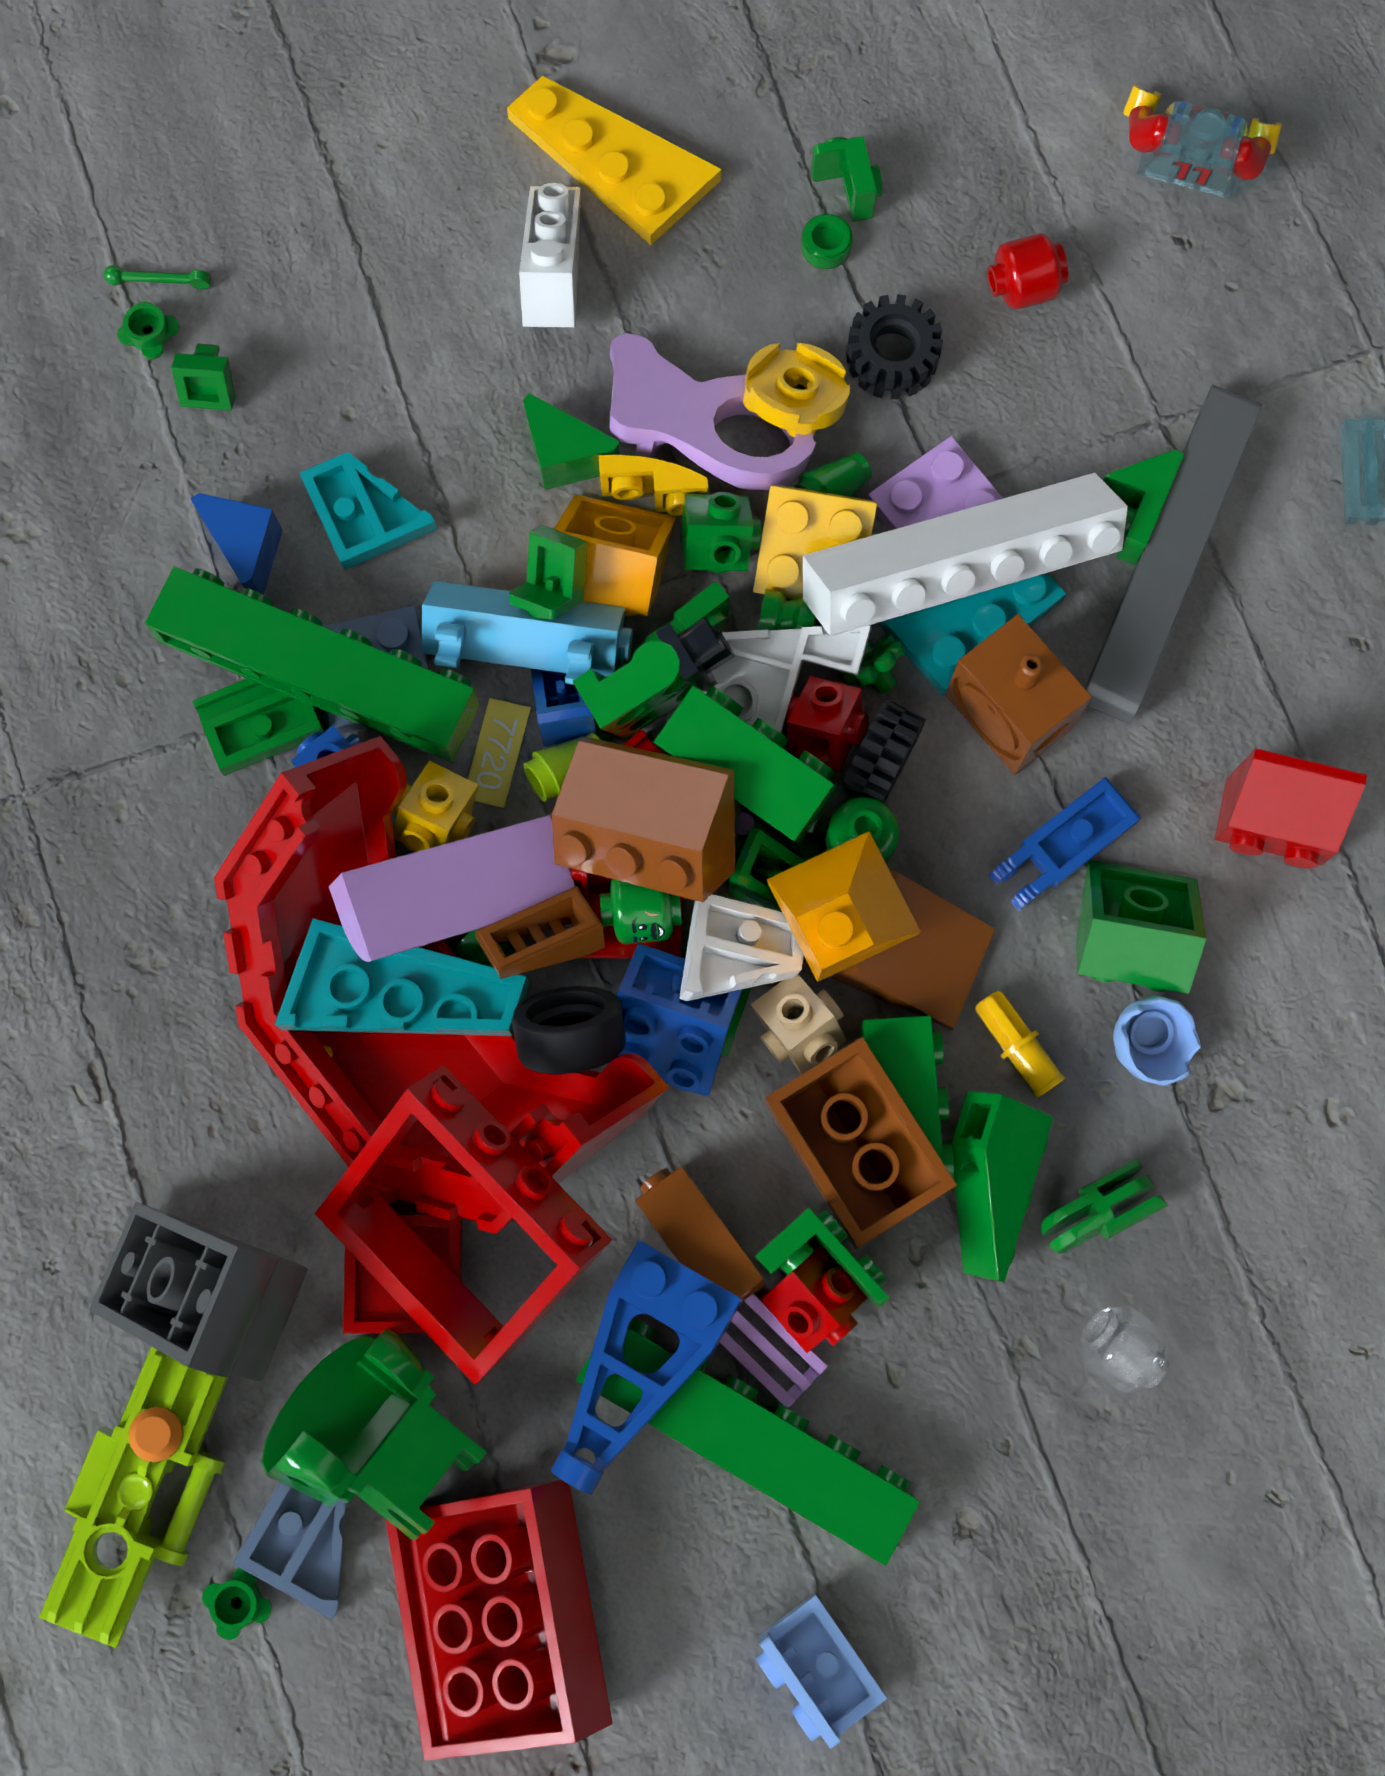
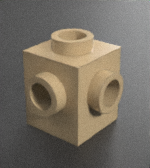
M799 974L795 978L781 981L751 1004L764 1029L767 1031L760 1036L766 1047L780 1064L789 1058L801 1074L834 1055L838 1047L847 1041L837 1022L844 1016L838 1005L824 989L815 994Z

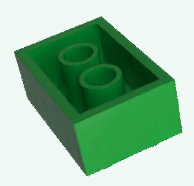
M713 685L710 686L706 694L692 686L654 743L674 757L734 770V799L791 840L801 842L839 789V787L829 781L835 771L806 750L803 751L799 759L784 750L790 739L759 717L752 726L739 718L744 707Z

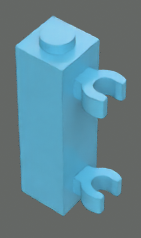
M440 581L433 582L422 604L421 653L436 655L434 665L457 668L460 659L567 673L565 683L574 684L572 682L574 679L590 669L607 677L617 671L620 660L629 661L633 629L624 628L626 607L583 601L555 619L543 620L531 616L524 609L509 604L510 591Z

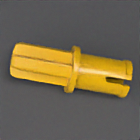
M996 991L978 1003L975 1011L1004 1052L1000 1056L1003 1060L1007 1057L1011 1060L1021 1076L1034 1091L1036 1098H1039L1066 1079L1036 1039L1040 1033L1037 1030L1031 1032L1003 992Z

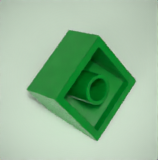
M1090 860L1086 869L1076 938L1077 974L1090 976L1101 982L1119 981L1142 985L1157 992L1176 991L1189 994L1207 939L1198 880Z

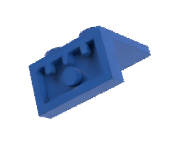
M638 943L617 992V997L621 1001L626 1036L625 1049L617 1057L625 1053L637 1054L654 1068L665 1083L671 1084L682 1091H691L708 1096L713 1085L726 1035L743 989L690 1001L681 1000L679 997L685 959Z

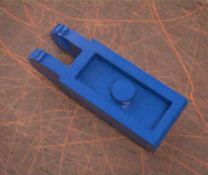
M1105 777L1023 840L1019 846L1020 849L998 865L989 876L996 885L1002 881L1005 882L1017 873L1018 869L1029 859L1042 875L1033 883L1021 888L1015 894V898L1011 900V903L1020 911L1045 892L1051 885L1053 888H1056L1141 820V817Z

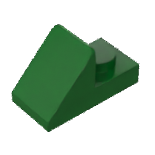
M1172 450L1113 471L1104 477L1103 481L1128 506L1122 551L1117 553L1116 558L1136 565L1149 541L1185 453Z

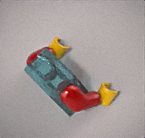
M1136 84L1133 85L1122 112L1129 117V142L1131 146L1143 153L1137 170L1138 175L1228 199L1231 197L1237 177L1242 180H1253L1262 173L1269 155L1275 153L1282 128V123L1266 124L1259 122V118H1253L1248 136H1246L1247 120L1243 117L1183 101H1174L1162 114L1154 115L1162 94L1157 91L1153 93L1147 92Z

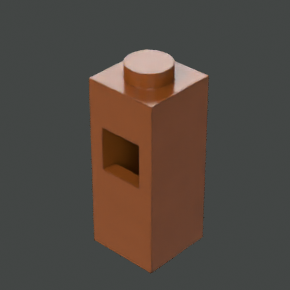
M682 1166L673 1173L668 1168H664L641 1185L640 1189L643 1195L637 1198L635 1202L680 1264L743 1299L741 1303L766 1285L761 1274Z

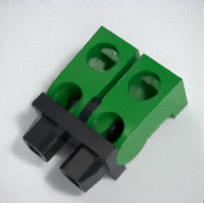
M702 618L684 631L668 623L655 632L660 641H649L642 644L635 651L631 662L606 677L590 669L572 682L600 729L627 739L678 706L692 686L705 692L711 685L715 686L718 684L712 671L735 657L733 650L720 629L716 626L713 627L706 618Z

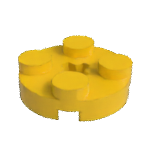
M781 343L763 347L752 356L748 364L743 398L745 408L756 413L770 424L786 429L787 433L794 438L796 433L801 435L813 433L814 436L816 430L829 427L840 419L847 405L850 384H846L844 380L846 370L837 358L819 347L805 343H797L796 350L786 349L779 351ZM798 384H800L806 388L804 390H800L792 387H796Z

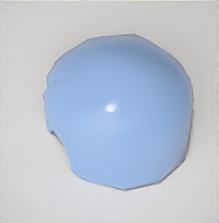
M1150 995L1129 1004L1120 1014L1113 1031L1117 1059L1134 1077L1146 1082L1166 1086L1185 1079L1190 1075L1189 1064L1192 1057L1201 1048L1192 1014L1179 1001L1157 995Z

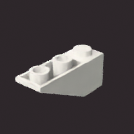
M560 183L530 186L519 269L523 327H575L581 187H566Z

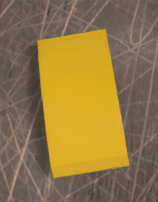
M598 455L602 496H613L618 500H634L640 498L643 494L654 493L655 512H667L672 516H682L685 494L708 495L707 477L683 466L641 456Z

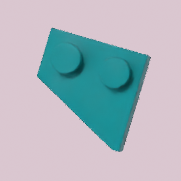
M349 452L299 472L344 570L437 530L435 521L429 512L425 509L423 511L419 510L403 498L397 488L385 479L375 477L368 471L365 464Z

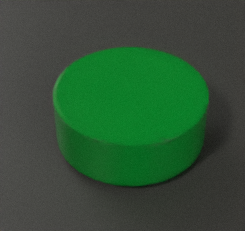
M821 214L813 217L806 223L802 231L801 251L804 258L811 265L820 269H833L841 266L851 253L853 241L851 227L844 219L837 215Z

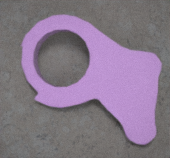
M624 333L611 341L610 359L613 365L614 377L610 409V433L620 442L637 444L635 456L654 458L660 446L669 443L715 477L735 487L747 490H770L771 484L785 486L791 484L805 471L817 443L813 440V433L807 435L796 433L794 438L787 433L786 429L780 428L789 439L790 447L783 453L770 457H752L737 452L723 443L716 433L714 426L724 418L735 415H754L760 417L745 408L743 404L746 374L698 382L660 356L652 342L644 337Z

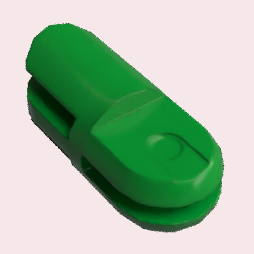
M1135 1158L1078 1189L1079 1198L1047 1216L1040 1224V1232L1043 1237L1050 1236L1088 1216V1219L1063 1232L1048 1245L1054 1252L1062 1254L1098 1235L1109 1239L1166 1208L1168 1205L1162 1195H1156L1118 1217H1114V1214L1139 1201L1155 1188V1184L1150 1176L1144 1175L1102 1196L1106 1191L1132 1178L1143 1168L1139 1159Z

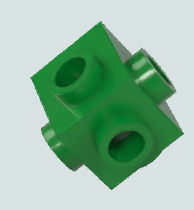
M718 492L713 495L685 494L680 534L684 570H709L714 573L748 571L750 550H759L761 540L760 518H752L749 497L736 496L728 492Z

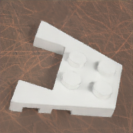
M822 626L771 631L722 632L735 657L712 671L718 682L714 687L744 707L739 716L744 722L752 726L759 717L783 734L787 709L794 695L802 663L806 661L858 675L871 626H864L834 636H829ZM817 820L808 832L814 833Z

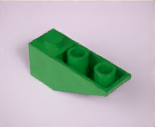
M931 1016L863 1020L858 1028L859 1039L863 1037L951 1177H953L954 1158L951 1143H942L940 1121H947L949 1119L948 1094L945 1086L937 1087L935 1065L943 1064L944 1062L941 1031H932Z
M967 1091L951 1145L954 1158V1181L957 1184L955 1194L963 1273L1005 1283L1009 1266L1015 1256V1246L1024 1215L1031 1202L1032 1188L1040 1161L1048 1145V1134L1054 1117L1003 1094Z

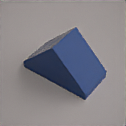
M201 493L191 497L190 500L242 586L264 595L283 531L273 510Z
M531 669L536 714L544 747L561 744L587 736L590 733L596 734L594 717L574 684L565 683L567 673Z

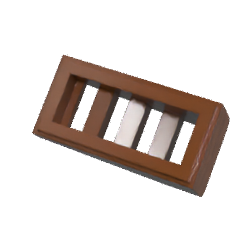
M577 886L475 931L476 939L500 979L580 958L605 948L603 926ZM568 924L573 925L572 928H569L567 930H565L563 927L564 925ZM551 929L554 936L546 939L542 931ZM530 935L535 944L526 947L521 937ZM509 940L516 953L506 957L498 943Z

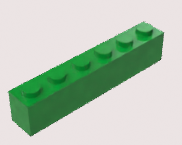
M173 566L144 623L159 643L451 763L454 762L480 707L475 689L471 687L472 683L466 677L448 669H442L440 674L423 668L419 659L399 649H392L390 654L372 647V642L356 631L343 628L340 633L322 627L323 623L320 619L304 610L293 608L291 613L273 607L274 603L268 597L255 590L244 588L242 593L226 588L224 587L225 583L220 578L203 569L195 568L193 573Z
M634 1317L630 1322L623 1346L624 1358L631 1367L641 1373L656 1372L677 1351L679 1343L673 1353L653 1342L658 1331ZM591 1354L576 1378V1381L582 1385ZM707 1360L648 1423L884 1566H887L921 1502L908 1494L913 1482L884 1465H881L877 1474H874L856 1463L861 1454L859 1450L830 1434L824 1444L805 1433L810 1421L780 1403L773 1414L754 1402L759 1393L758 1390L731 1374H728L724 1383H721L703 1372L709 1362ZM612 1374L607 1378L601 1396L627 1412L632 1413L642 1398V1390L622 1376Z

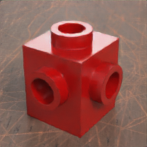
M810 676L801 695H794L787 709L785 725L787 726V738L790 739L788 742V752L799 759L803 751L806 750L834 771L840 772L852 745H860L866 734L868 714L862 712V689Z
M820 1245L796 1269L761 1299V1302L803 1350L808 1353L824 1339L834 1346L858 1324L851 1314L868 1297L854 1283L851 1276Z

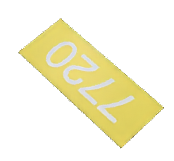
M489 698L468 780L478 784L475 802L505 808L531 707Z

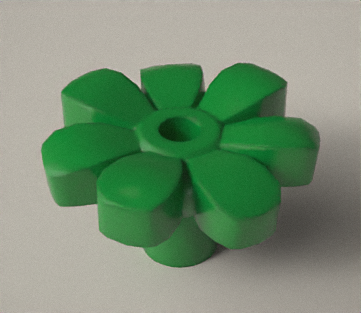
M892 634L881 637L875 645L868 639L858 675L839 671L838 674L847 685L858 680L861 686L872 683L879 694L886 693L896 685V680L891 674L890 669L895 666V660L905 654V649L900 641L894 640Z

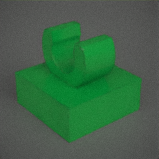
M198 343L194 354L175 353L171 371L180 407L232 411L236 394L228 357L218 356L220 351L219 345Z

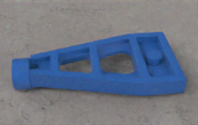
M638 1240L609 1291L568 1439L550 1471L569 1485L592 1495L604 1474L603 1471L714 1353L743 1299ZM640 1314L652 1316L674 1329L679 1336L677 1351L658 1371L648 1374L641 1373L631 1367L626 1362L623 1354V1346L630 1322ZM612 1374L622 1376L642 1390L640 1402L627 1420L620 1426H611L601 1420L596 1413V1405L607 1378ZM582 1448L591 1450L595 1455V1463L592 1464L577 1455V1451Z

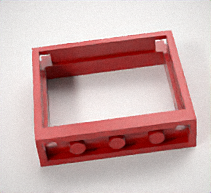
M444 1065L406 1089L315 1212V1215L474 1385L478 1384L514 1351L613 1240ZM417 1119L557 1264L555 1269L504 1326L369 1185V1182Z

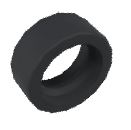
M573 986L545 991L524 1000L513 1012L512 1025L517 1057L524 1067L538 1073L560 1075L591 1070L614 1060L625 1049L626 1036L621 1001L613 992L599 987Z

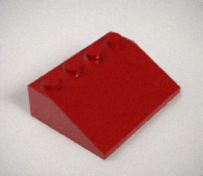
M558 1479L419 1507L418 1509L435 1523L427 1533H421L413 1541L386 1519L424 1761L571 1744L613 1724L571 1489L568 1483Z

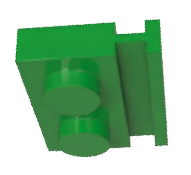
M244 679L192 700L218 768L224 776L297 747L315 732L321 731L324 733L314 706L249 679Z

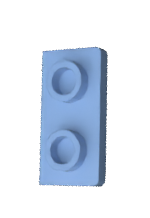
M815 1593L757 1636L759 1645L764 1651L756 1657L758 1664L776 1689L786 1683L799 1702L797 1706L791 1709V1712L812 1742L822 1736L829 1748H834L841 1742L839 1736L887 1699Z

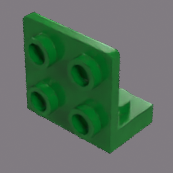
M808 1207L755 1256L757 1262L769 1275L780 1268L787 1276L814 1252L806 1243L813 1238L851 1276L854 1283L868 1297V1301L873 1306H882L889 1299V1296L881 1289L889 1280L865 1254L856 1260L841 1243L848 1237V1234L826 1210H823L816 1216Z

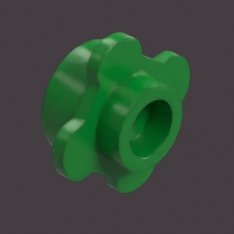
M140 302L126 312L123 318V325L117 331V337L122 345H132L141 350L146 359L154 360L163 355L164 344L171 336L178 334L180 325L173 315L164 316L162 311L152 303ZM153 328L150 334L144 333L146 329Z
M241 1568L236 1569L233 1577L222 1584H209L202 1594V1602L205 1607L209 1608L210 1616L217 1625L216 1632L225 1640L237 1638L240 1635L241 1629L253 1622H265L272 1613L271 1601L262 1597L256 1584L258 1578ZM235 1597H239L242 1600V1606L239 1609L232 1606V1600Z

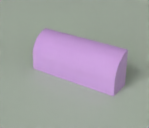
M550 815L343 872L333 881L329 889L342 927L351 946L362 960L370 962L484 928L575 887L569 868L555 864L552 820Z

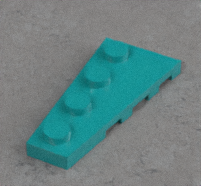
M313 918L275 1025L280 1030L512 1036L513 1012L524 1001L530 982L526 976L518 974L500 979L493 967L420 947L366 962L354 951L342 926Z

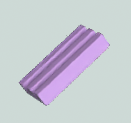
M752 1294L744 1302L810 1365L809 1369L802 1375L738 1311H736L732 1322L795 1384L786 1392L726 1332L720 1343L789 1409L795 1400L828 1366L812 1351L806 1353L768 1308Z

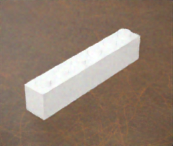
M1092 473L803 555V600L829 636L841 634L1122 551L1128 506L1096 473Z

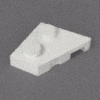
M713 894L704 902L694 900L679 999L690 1001L795 978L802 970L804 955L783 913Z

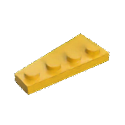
M543 75L507 107L508 119L650 246L721 181L722 169Z

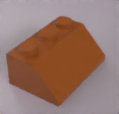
M584 736L577 743L552 812L555 864L704 902L735 872L734 770Z
M863 1037L764 1098V1105L835 1219L848 1234L847 1238L855 1250L957 1186Z

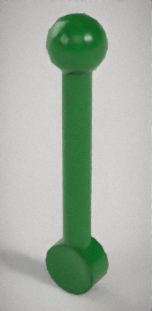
M109 265L104 271V279L113 286L120 285L123 281L190 284L194 288L203 290L210 287L211 275L202 270H193L190 274L124 271L117 265Z

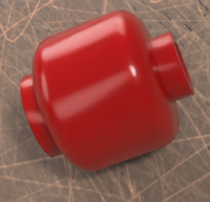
M1043 233L1001 244L996 251L995 264L987 268L988 282L993 296H1002L1004 302L1013 310L1056 299L1061 291L1062 284L1067 283L1069 275L1068 263L1062 245L1059 242L1053 243Z

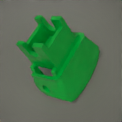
M385 1328L378 1338L361 1336L342 1344L322 1359L298 1384L277 1414L266 1437L261 1464L267 1477L319 1500L327 1507H331L338 1500L349 1503L356 1494L413 1541L421 1533H427L435 1523L418 1508L451 1464L464 1473L473 1463L475 1465L478 1464L487 1452L429 1405L436 1396L429 1386L435 1376L425 1369L415 1352L398 1334Z

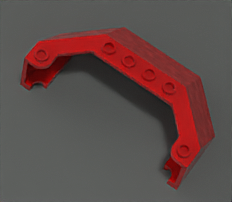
M381 736L281 772L214 876L217 899L227 900L231 929L223 932L229 972L239 974L243 1002L235 1005L238 1026L348 1167L364 1148L406 1089L443 1065L464 1084L471 1094L549 1172L558 1184L638 1120L669 1089L668 1085L643 1057L633 1053H625L615 1058L601 1073L591 1070L560 1075L538 1073L524 1067L518 1059L514 1032L512 1036L280 1030L275 1025L312 919L342 926L329 886L343 872L397 858L391 812L404 795L407 787L404 765ZM443 940L420 946L423 949L456 957ZM324 1045L331 1047L333 1052L332 1058L323 1048ZM418 1119L369 1182V1185L388 1204L399 1199L416 1204L417 1212L451 1221L457 1216L477 1222L479 1230L497 1234L514 1221Z

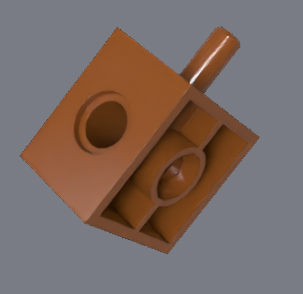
M1019 614L958 660L945 694L1014 775L1069 733L1092 698Z

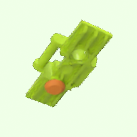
M151 1346L119 1425H115L114 1430L107 1427H100L97 1430L64 1509L66 1513L77 1518L72 1528L74 1534L39 1615L40 1619L113 1648H118L155 1558L177 1566L185 1565L189 1556L185 1547L215 1473L222 1474L226 1464L225 1460L200 1450V1447L228 1377H221L189 1368ZM177 1463L187 1467L193 1465L164 1539L160 1540L151 1536L149 1531L153 1524V1517L148 1516V1513L164 1475L173 1472ZM107 1532L118 1533L127 1543V1556L123 1563L115 1568L107 1567L101 1563L97 1555L98 1542Z

